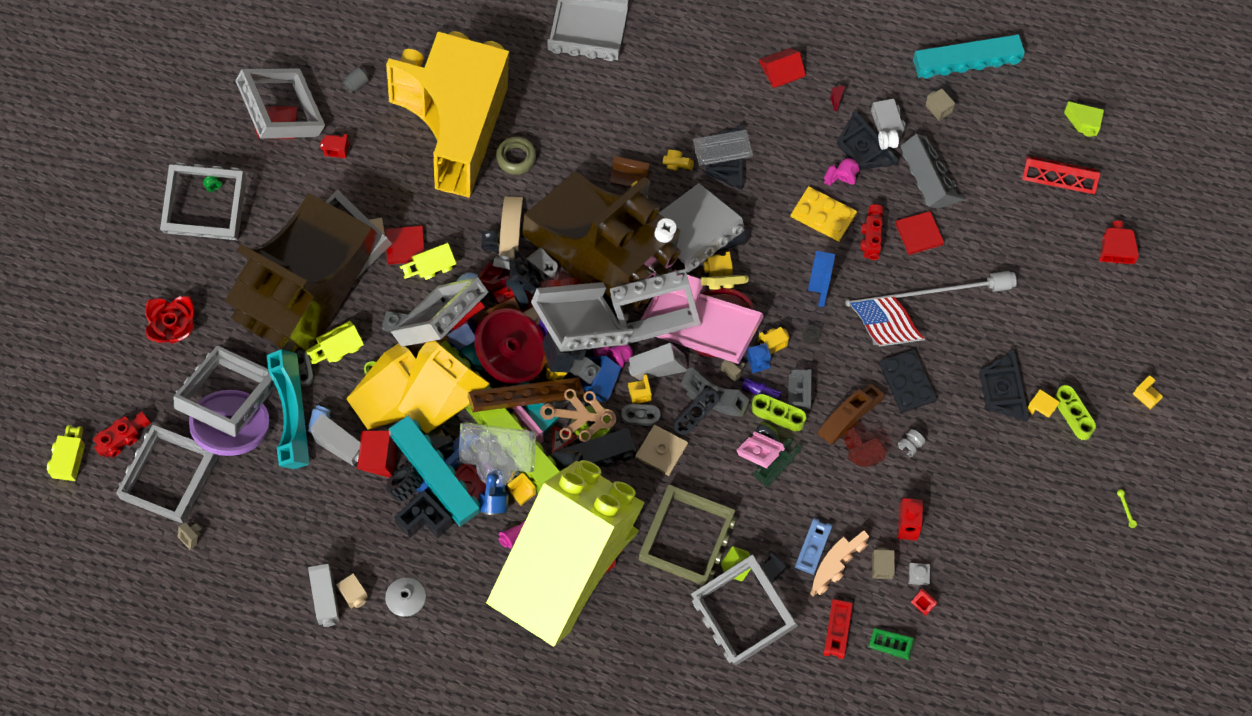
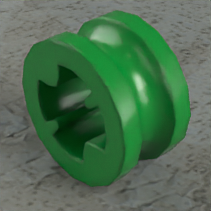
M208 176L203 181V185L208 192H213L222 186L218 177Z

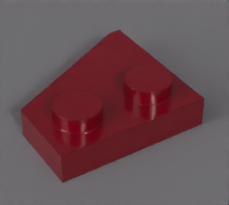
M489 262L477 277L487 290L493 291L506 285L505 281L510 278V270L493 266V263Z

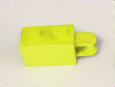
M445 243L412 256L413 261L400 266V268L405 273L404 279L418 274L420 278L424 277L427 280L436 276L435 272L442 270L445 273L452 270V266L456 262L449 244ZM414 264L417 271L412 273L410 266Z
M348 321L317 337L318 344L309 348L306 353L310 355L312 364H316L324 359H327L329 363L337 362L345 354L358 351L364 344L355 326ZM322 350L323 353L318 355L317 351Z
M67 425L64 436H57V440L52 446V459L47 464V471L52 478L76 481L85 444L81 439L83 427L73 428L72 425Z

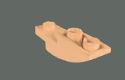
M865 531L861 532L850 542L843 537L828 552L816 573L810 593L812 596H815L817 593L822 595L829 588L827 585L830 582L836 583L843 577L844 565L853 558L852 554L856 551L860 553L868 545L866 542L869 536Z

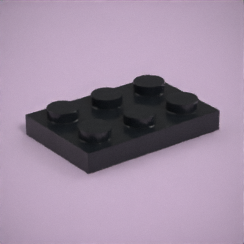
M915 350L879 361L878 364L900 413L937 401Z

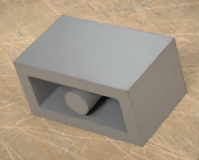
M894 99L874 102L871 113L878 134L881 131L887 133L890 130H896L898 138H901L903 131H905V122L900 118L899 105H896Z

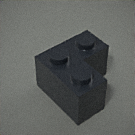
M548 331L542 343L550 372L569 373L574 360H583L587 349L560 352Z
M425 491L420 493L394 516L396 525L409 538L424 525L439 538L453 525L451 517Z

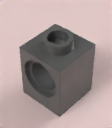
M584 357L583 360H574L569 372L591 384L601 368L590 359Z

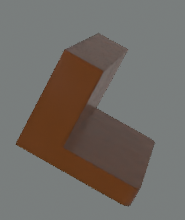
M614 156L613 170L609 182L631 187L632 183L640 181L644 176L648 179L650 164Z

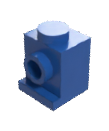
M766 343L747 349L746 357L752 373L771 368V355Z

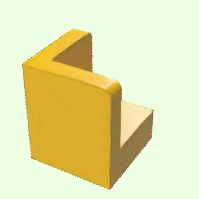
M647 374L643 375V381L628 383L632 404L651 402V391Z
M1149 375L1136 388L1133 395L1148 408L1152 409L1163 396L1152 387L1155 379Z
M1039 390L1030 402L1027 410L1031 414H1034L1037 410L1046 417H1050L1060 402Z
M521 473L508 484L509 493L520 506L536 495V487L524 473Z

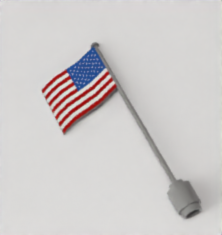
M1010 271L991 273L986 282L852 301L847 299L845 303L847 306H851L858 314L870 337L879 346L922 341L925 338L915 328L908 313L896 298L988 285L989 289L992 288L993 292L1010 290L1012 287H1016V276L1014 272Z

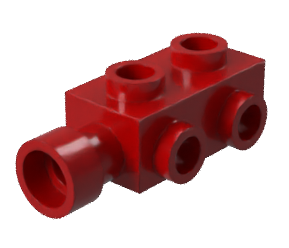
M875 204L868 207L866 222L862 223L861 234H864V239H861L860 250L863 251V258L870 260L879 259L883 207L881 205Z
M142 411L135 415L136 418L132 421H129L125 416L117 419L108 429L100 431L93 438L96 443L94 448L100 456L105 455L106 458L109 456L114 458L121 453L120 449L125 445L131 446L136 443L137 437L140 436L137 431L151 424Z

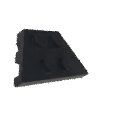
M854 111L843 133H841L837 140V145L848 158L854 159L859 164L860 170L897 165L899 162L897 157L889 148L881 149L878 135L858 112Z
M742 124L737 125V128L730 131L725 130L718 135L706 138L705 174L738 189H742Z
M513 247L508 251L510 278L513 282L519 280L522 283V288L534 295L537 288H542L541 275Z
M1013 350L1003 358L994 361L992 365L980 370V382L986 409L1022 421H1028L1029 414L1015 351Z

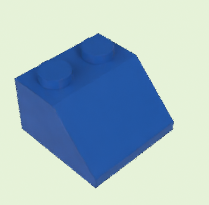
M607 356L588 357L601 369L591 384L580 379L584 393L592 391L598 402L608 401L621 367ZM588 393L586 395V398L592 400L593 395L591 393Z

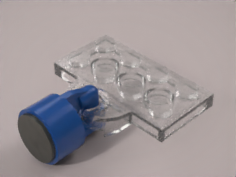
M465 422L460 423L458 462L476 465L480 479L486 484V491L479 492L478 502L480 503L479 511L481 513L501 515L508 511V493L505 492V484L512 481L515 476V470L524 472L534 471L536 432Z

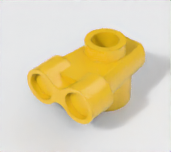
M668 150L667 156L663 157V164L667 165V169L677 171L678 167L692 170L694 161L691 158L682 157V152Z

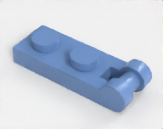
M817 518L813 519L795 568L814 575L832 524H824L819 522ZM816 529L823 531V534L816 533Z

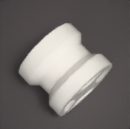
M890 130L887 133L885 131L879 132V145L882 150L888 147H898L899 139L896 130Z
M665 218L660 220L654 233L656 239L663 243L671 241L676 232V224L671 219Z

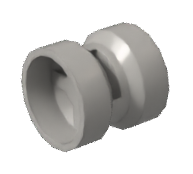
M913 429L907 433L905 439H901L898 442V447L901 450L905 447L910 450L907 453L910 457L917 452V448L925 444L923 436Z

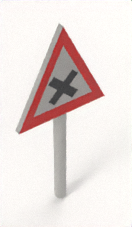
M573 419L570 420V422H569V424L567 425V427H568L571 423H573ZM554 426L552 455L555 450H561L576 440L578 436L571 434L569 439L564 440L559 435L561 428ZM568 430L562 431L563 437H567L569 435Z

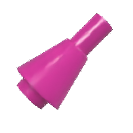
M525 521L520 525L499 533V541L505 548L508 546L511 549L514 546Z

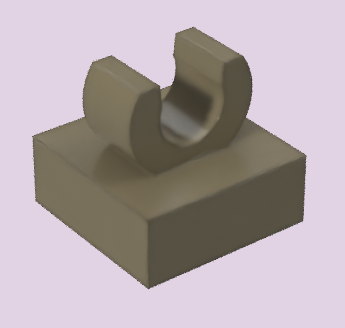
M724 360L721 365V371L736 382L740 378L745 364L742 363L740 366H736L734 362Z
M185 522L179 526L177 537L189 550H192L197 545L198 536L201 534L199 531L202 528L197 523L189 527Z

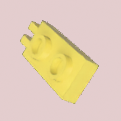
M748 276L701 277V285H707L709 289H720L722 285L723 288H734V284L748 282Z

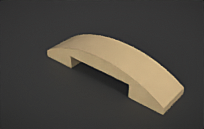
M504 197L499 256L500 254L508 256V251L513 247L519 252L523 197Z

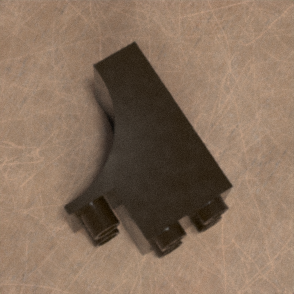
M575 171L524 214L523 236L538 248H542L550 258L581 284L603 282L606 286L603 298L614 311L610 293L611 288L675 272L673 264L681 254V250L677 247L680 230L677 227L673 239L667 243L660 242L655 237L654 233L658 222L665 218L659 214L660 208L647 198L650 180L645 176L625 194L617 195L597 187ZM650 298L621 305L623 314L632 307L636 311L641 310Z
M308 193L293 217L272 239L254 248H248L242 244L238 247L237 251L247 259V262L225 299V302L235 309L231 319L260 338L264 337L273 342L275 346L282 350L297 353L299 348L307 351L318 344L316 338L324 334L381 237L371 226Z

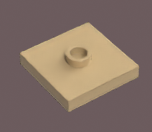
M654 425L635 458L670 476L688 446V442Z

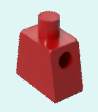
M1122 221L1112 222V228H1107L1103 235L1099 262L1135 264L1139 254L1134 231L1124 229Z
M903 498L900 501L898 539L918 541L922 528L923 500ZM911 527V528H914V530L910 531V530H907L906 528Z

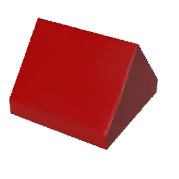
M923 588L911 601L925 616L938 604Z

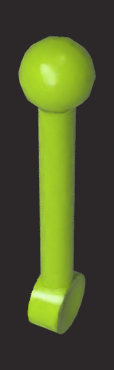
M1120 489L1117 491V495L1122 500L1129 519V527L1135 528L1137 523L1132 519L1124 497L1125 491Z

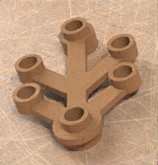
M567 389L564 392V397L573 404L577 411L555 409L551 404H544L540 408V415L547 420L553 417L577 419L568 427L560 430L559 435L564 440L569 439L571 434L587 421L596 422L587 430L580 431L579 439L583 442L589 441L591 435L600 428H611L616 422L615 413L610 409H603L592 391L585 392L583 398L592 405L596 413H589L576 397V392L573 389ZM568 391H572L574 393V396L572 398H568L566 396ZM588 393H591L593 395V399L591 401H588L586 399V395ZM547 408L552 410L549 416L545 415V409ZM605 415L610 417V421L607 423L603 421ZM563 430H568L569 435L567 437L562 436ZM583 432L588 433V438L586 440H583L581 438V434Z

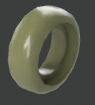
M510 137L500 143L496 151V160L499 167L506 173L520 175L528 172L534 166L536 150L528 139ZM513 148H520L526 152L527 157L521 163H511L506 159L507 152Z

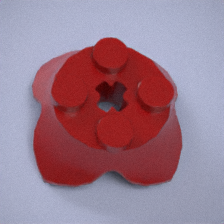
M189 296L177 297L173 302H168L161 298L147 300L145 314L149 325L146 327L145 333L148 339L158 343L169 342L174 344L187 338L193 332L194 306Z

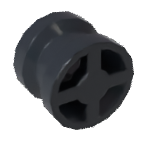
M496 231L483 232L481 249L497 252L500 247L498 243L500 234Z

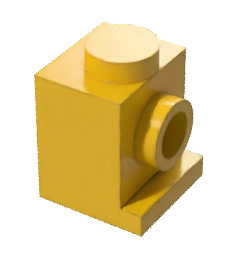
M726 252L725 256L714 255L704 262L705 273H709V277L732 275L733 268L730 252Z
M781 327L776 330L773 328L767 331L765 335L763 332L759 333L758 341L760 345L766 343L771 355L787 347L789 335Z

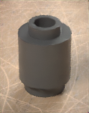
M357 67L344 78L342 84L346 89H349L350 93L357 92L369 82V74L365 69Z

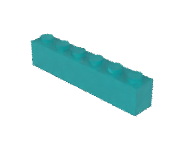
M1013 35L915 51L913 62L918 78L924 77L928 79L934 75L941 74L946 76L951 72L958 71L959 73H964L970 69L982 70L988 66L1000 67L1007 63L1015 65L1022 61L1025 52L1020 36Z
M408 415L389 428V435L458 526L461 527L479 514L480 503L474 496L471 497L468 494V488L462 480L458 481L452 466L445 464L443 461L445 458L438 449L435 451L432 447L433 442L427 434L423 435L420 431L421 426L415 419L412 420Z

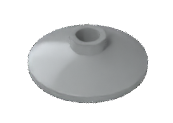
M407 577L394 581L388 587L385 596L386 604L390 611L399 616H411L417 613L423 607L426 599L425 589L422 584L413 578ZM404 592L409 594L406 598L401 597Z

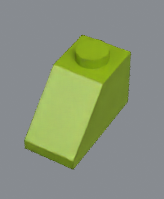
M1068 101L1064 113L1077 131L1088 137L1097 136L1101 127L1104 110Z

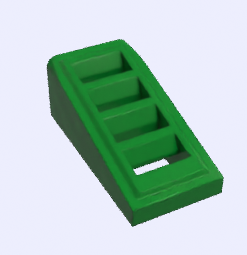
M874 628L869 648L910 661L915 640L913 637ZM879 635H883L881 645H877V642L875 644L876 638L878 641ZM887 637L891 638L889 647H885ZM895 640L899 641L897 650L893 649ZM903 643H907L905 652L901 651Z

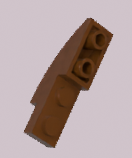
M869 384L863 390L858 389L834 411L817 434L833 445L858 425L861 417L883 401L885 394L872 384Z

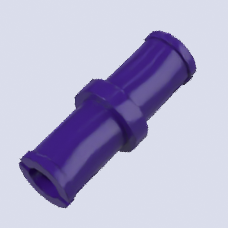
M745 378L741 389L754 394H764L777 400L780 399L782 394L781 391L767 387L765 383L760 384L748 378Z

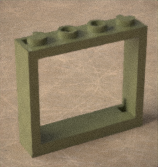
M668 485L639 553V561L703 586L706 585L708 581L710 582L714 578L716 571L713 570L715 563H720L723 555L720 552L722 545L726 547L730 535L727 534L729 528L733 529L737 520L734 517L735 510ZM673 499L726 519L704 575L650 555Z

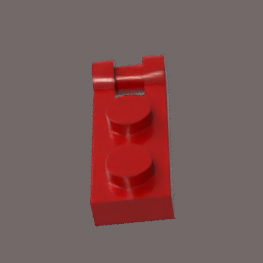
M832 599L824 656L835 655L838 656L837 658L844 659L853 603ZM832 641L840 643L839 648L831 647Z

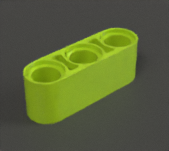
M1068 385L1061 386L1054 399L1060 402L1057 407L1074 434L1081 440L1089 439L1096 429L1094 420L1074 389ZM1061 395L1067 396L1068 399L1062 398ZM1071 411H1076L1078 415L1072 414ZM1081 427H1086L1089 431L1086 432Z
M758 394L753 398L752 412L756 416L792 431L803 429L806 414L801 409L764 394ZM761 403L764 404L765 407L759 408L756 406V404ZM781 411L783 415L779 416L776 415L774 412ZM798 418L801 420V422L795 423L792 421V419Z

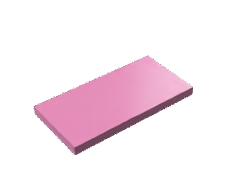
M671 292L652 298L641 320L689 308L688 300ZM700 294L695 304L701 325L656 336L739 364L763 319V314Z

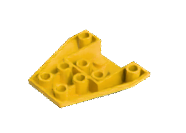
M437 340L429 341L424 344L418 353L398 410L406 417L409 415L412 420L415 419L421 426V430L429 433L470 405L467 397L468 392L485 390L490 383L448 352L446 347Z
M399 343L383 353L347 397L348 403L367 430L399 422L406 417L398 410V406L416 359L405 346L401 347Z

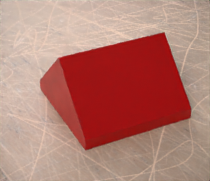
M789 48L758 59L773 88L806 77L800 52L795 49Z
M389 431L362 432L357 469L388 478L394 475L398 445L389 435Z

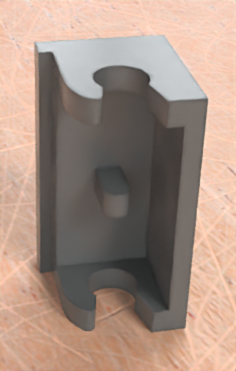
M811 369L792 370V374H789L788 404L804 412H810Z

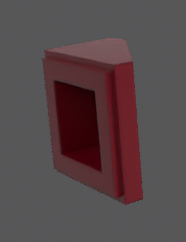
M845 86L833 87L831 90L830 99L834 111L839 109Z

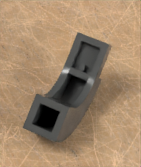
M694 368L687 369L680 384L688 391L686 395L692 400L706 388L715 389L718 393L719 401L712 409L725 415L742 417L749 403V399L741 391L715 386L708 382ZM706 394V395H705V396H706V401H705L704 403H702V401L700 400L699 402H700L703 406H705V403H706L708 400H711V401L714 400V399H713V395H714V394H711V395Z

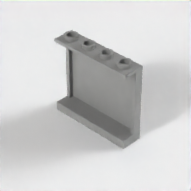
M558 0L550 39H548V50L556 54L564 52L569 53L571 56L585 55L590 59L598 57L604 58L606 61L618 60L629 0Z
M699 183L659 212L664 218L674 221L676 227L680 230L677 247L681 250V254L678 259L684 263L687 273L698 267L705 259L711 257L717 250L724 247L729 241L744 231L742 217Z
M603 282L536 289L531 303L560 352L628 344L634 330L621 327L603 298L606 290Z

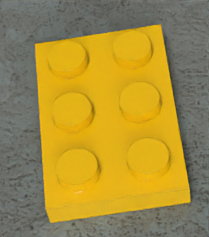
M808 186L790 217L840 242L856 216L857 211Z

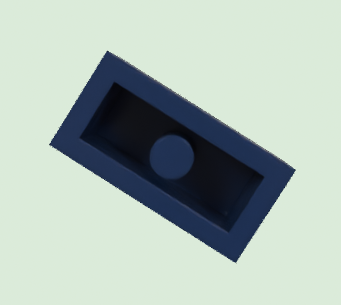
M472 316L454 329H451L447 334L448 343L452 348L455 347L457 351L475 341V332L478 325Z

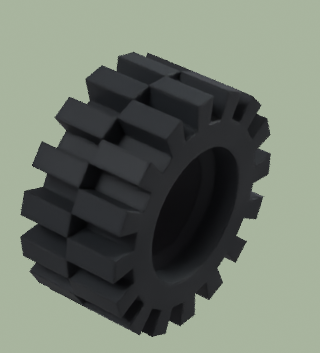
M408 464V466L404 465L403 468L400 467L399 471H395L394 475L389 477L390 480L386 482L385 488L396 501L402 502V500H407L408 496H413V492H417L416 489L420 488L423 478L411 464Z

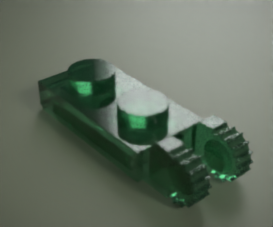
M788 438L783 443L785 450L792 444L793 440L791 438ZM801 446L795 447L790 454L785 450H781L779 456L767 468L760 466L753 473V476L769 488L793 462V459L802 450Z

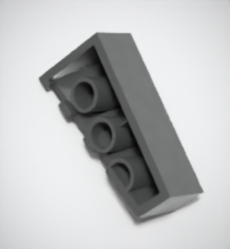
M915 134L900 146L903 151L902 155L910 166V172L917 180V187L922 191L925 197L924 201L929 207L939 209L966 200L963 194L958 195L955 189L957 187L955 181H951L947 177L946 172L948 170L945 165L937 161L939 156L927 136Z

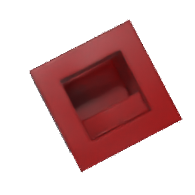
M344 134L343 137L325 135L324 139H321L320 148L323 150L324 156L346 158L349 147L347 134Z

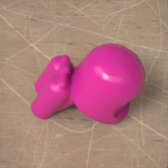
M847 158L841 161L837 169L835 165L830 166L824 176V183L831 186L832 183L839 179L852 185L855 184V176L860 170L859 164L854 159Z
M628 344L612 346L611 348L609 346L599 347L593 350V357L607 356L621 368H623L624 363L629 362V358L633 357V350Z

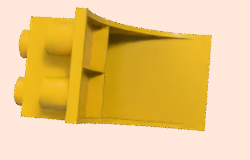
M453 31L449 34L438 32L425 68L421 67L424 56L413 49H405L400 61L388 59L386 65L389 102L402 106L419 116L429 126L437 139L434 151L435 189L470 198L508 88L509 51L504 50L503 46L493 41H486L484 44L471 41L460 32Z

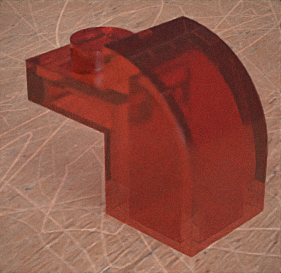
M854 428L846 431L844 443L848 449H851L847 457L852 463L861 467H869L885 459L886 452L877 438L863 444Z

